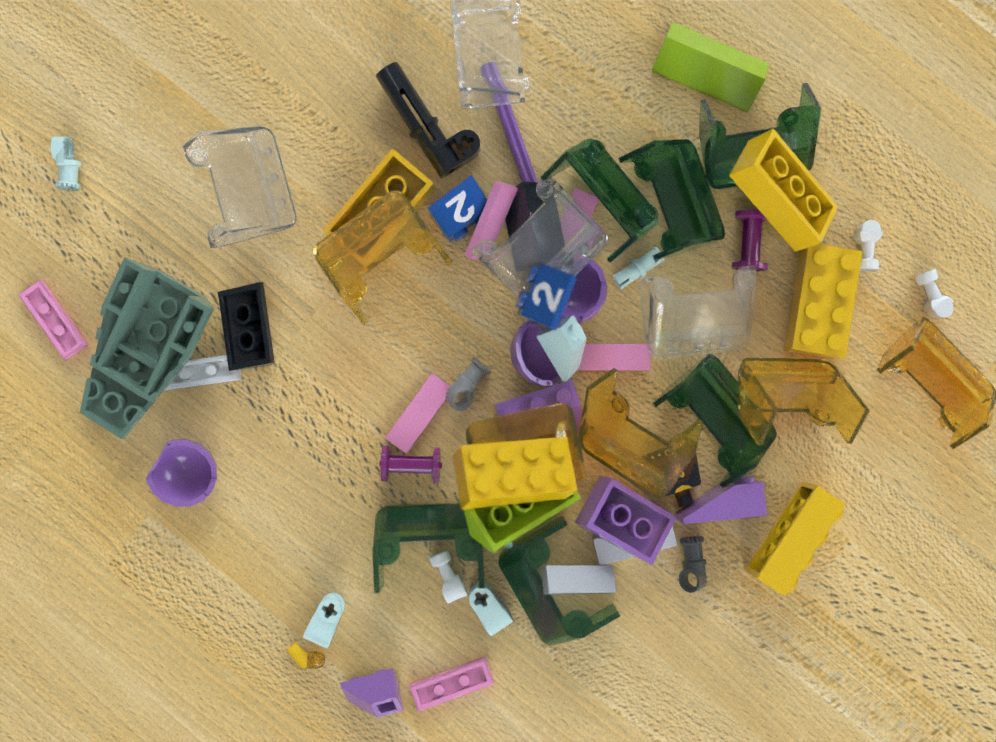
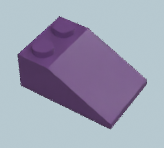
M748 474L732 475V480L723 481L695 499L694 503L684 506L674 514L677 517L676 519L683 524L767 515L764 483L755 480L754 476H748Z
M599 476L575 524L640 560L653 565L677 517L615 479Z

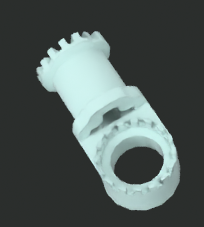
M53 137L51 140V153L53 159L56 160V166H58V182L55 183V187L62 190L65 187L66 190L68 188L70 190L81 189V185L78 183V168L81 167V162L73 160L75 151H72V149H75V147H72L74 142H71L73 141L71 137Z

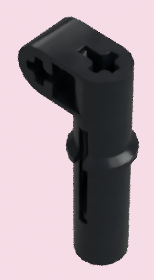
M398 62L385 66L376 74L377 80L411 131L409 136L412 139H416L440 178L452 174L478 156L480 151L479 136L472 130H462L447 139L438 126V118L431 115ZM402 95L406 96V98L412 105L413 109L419 116L420 120L426 127L427 131L433 138L434 142L430 141L422 126L419 124L418 120L416 119V117L410 110L409 106L403 99ZM463 141H466L468 144L472 142L471 150L467 148L462 149L463 158L460 160L451 146L455 144L458 150H460Z

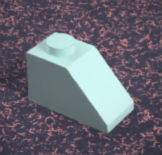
M574 315L560 319L556 330L546 326L536 336L563 382L568 381L580 368L587 339Z

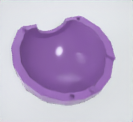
M577 256L569 261L570 265L564 270V272L576 276L577 280L560 319L574 315L577 322L582 323L590 320L600 311L606 300L608 286L603 270L594 260L584 256Z
M529 320L523 323L514 333L510 346L512 364L518 375L529 383L540 386H552L562 379L536 337L544 327H539L537 322Z
M172 439L167 442L158 460L148 473L146 482L152 493L164 503L176 507L193 506L204 501L213 491L217 480V464L211 452L201 443L189 439Z

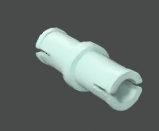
M654 247L639 259L634 258L630 261V265L611 276L614 280L613 282L622 290L637 278L642 279L647 275L646 272L665 261V258L662 257V252L657 247Z

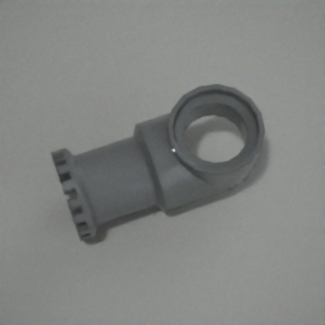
M691 536L689 539L688 537L680 538V543L683 544L685 560L682 561L683 570L679 574V583L682 589L689 593L703 589L707 583L705 569L707 563L706 559L703 558L702 542H704V537L693 536V539H691ZM690 572L697 577L696 587L692 586L688 581V574Z

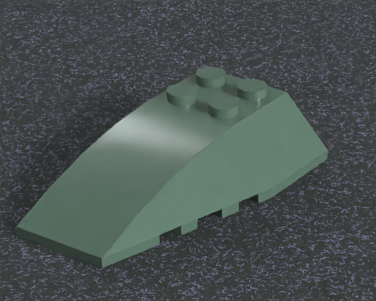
M124 258L102 305L100 314L103 316L101 328H97L95 339L98 340L95 355L91 357L90 365L93 367L91 377L86 380L80 413L120 439H125L191 358L213 312V307L208 299L163 271L132 259Z

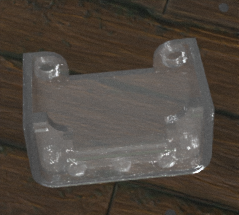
M450 0L461 109L525 103V93L530 92L529 76H523L517 18H522L520 1Z

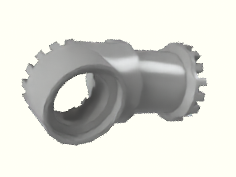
M475 357L472 358V363L457 376L458 379L450 389L448 388L449 392H446V401L457 411H463L470 407L473 402V393L477 390L476 386L485 375L491 373L484 365L481 367L482 363ZM461 392H465L464 398L455 403L456 396Z

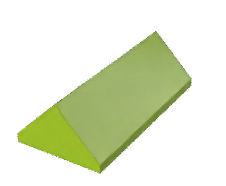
M672 22L652 72L748 113L766 79L769 63Z
M576 491L567 499L464 509L470 536L491 553H494L577 502L581 497Z

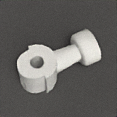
M868 220L858 225L855 234H853L855 242L861 245V251H863L860 271L879 270V260L874 259L875 242L882 237L883 232H881L880 224L875 220Z
M936 269L915 276L917 285H924L928 298L923 306L924 312H927L928 316L932 319L949 317L954 310L952 304L954 301L948 296H943L935 283V280L939 278Z
M445 550L431 556L429 560L432 567L439 568L444 583L442 592L446 602L449 604L452 601L467 596L468 593L460 574L455 575L448 562L452 557L449 550Z

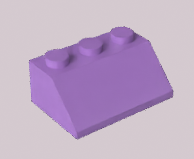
M572 379L495 405L507 442L568 437L587 430L581 404Z

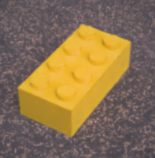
M774 129L749 140L729 176L795 252L821 243L838 208L837 204Z
M392 148L323 229V232L368 270L436 190L434 182Z
M817 244L799 251L784 351L831 359L846 358L863 251Z
M567 437L461 445L453 454L461 510L567 499L577 491Z
M802 481L744 570L785 597L787 593H791L798 584L797 578L802 570H806L813 562L814 557L812 555L817 547H821L827 541L829 536L827 532L833 524L838 523L844 514L842 509L846 504L820 486Z

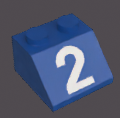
M471 175L427 209L431 219L449 243L454 239L458 242L469 233L468 228L478 223L487 198Z
M538 263L536 267L532 266L526 279L529 282L526 293L521 292L516 303V307L519 308L518 314L556 330L577 277L543 263Z

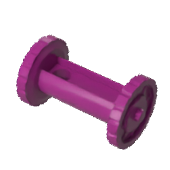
M757 209L738 210L735 212V218L743 221L741 261L732 262V269L747 272L767 271L768 264L760 262L762 221H767V219Z
M383 446L379 463L381 481H388L390 473L432 474L433 483H439L440 469L442 468L440 448H434L433 457L390 455L389 446Z

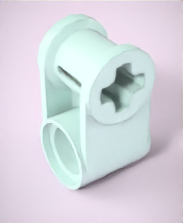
M477 582L471 586L469 603L490 636H493L514 621L507 607L500 601L488 583ZM480 592L482 595L486 593V600L483 601L481 598L476 600V593Z
M329 593L324 596L305 630L304 639L326 649L328 648L345 607V601L341 595ZM330 603L335 605L333 612L328 611Z

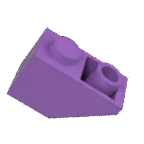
M393 668L379 670L374 674L363 677H354L349 681L340 683L341 689L349 702L377 718L403 710L400 683Z

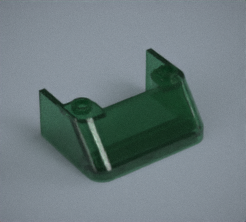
M802 83L799 106L784 110L778 116L775 128L726 135L724 124L714 119L706 99L700 100L699 138L706 178L712 188L723 189L738 186L729 175L747 142L772 129L778 133L808 171L811 170L814 164L821 106L808 83Z
M589 138L566 150L540 177L544 182L572 166L624 229L630 239L607 258L609 263L642 240L659 223L657 209L647 201L599 140Z
M654 140L618 158L620 163L634 162L636 175L646 182L652 181L669 229L662 234L661 247L663 251L653 255L654 261L674 257L724 239V225L698 152L690 140Z
M708 354L668 386L653 402L655 407L666 400L672 406L679 409L689 406L721 444V447L718 449V461L728 471L719 483L722 488L755 469L777 437V432L772 422L724 364L712 354Z
M460 502L390 505L381 508L377 512L372 550L374 593H380L384 587L383 565H390L399 558L400 542L455 540V551L459 558L464 561H478L479 589L485 588L484 546L470 536L464 510H461Z
M563 516L514 543L512 548L504 549L499 555L501 571L540 639L547 645H557L584 638L620 617L614 604L607 606L590 617L581 610H574L563 616L552 596L544 595L542 579L536 569L544 565L550 557V549L544 538L568 525Z

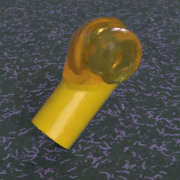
M294 642L286 650L302 669H318L325 663L324 653L320 651H304L297 642Z

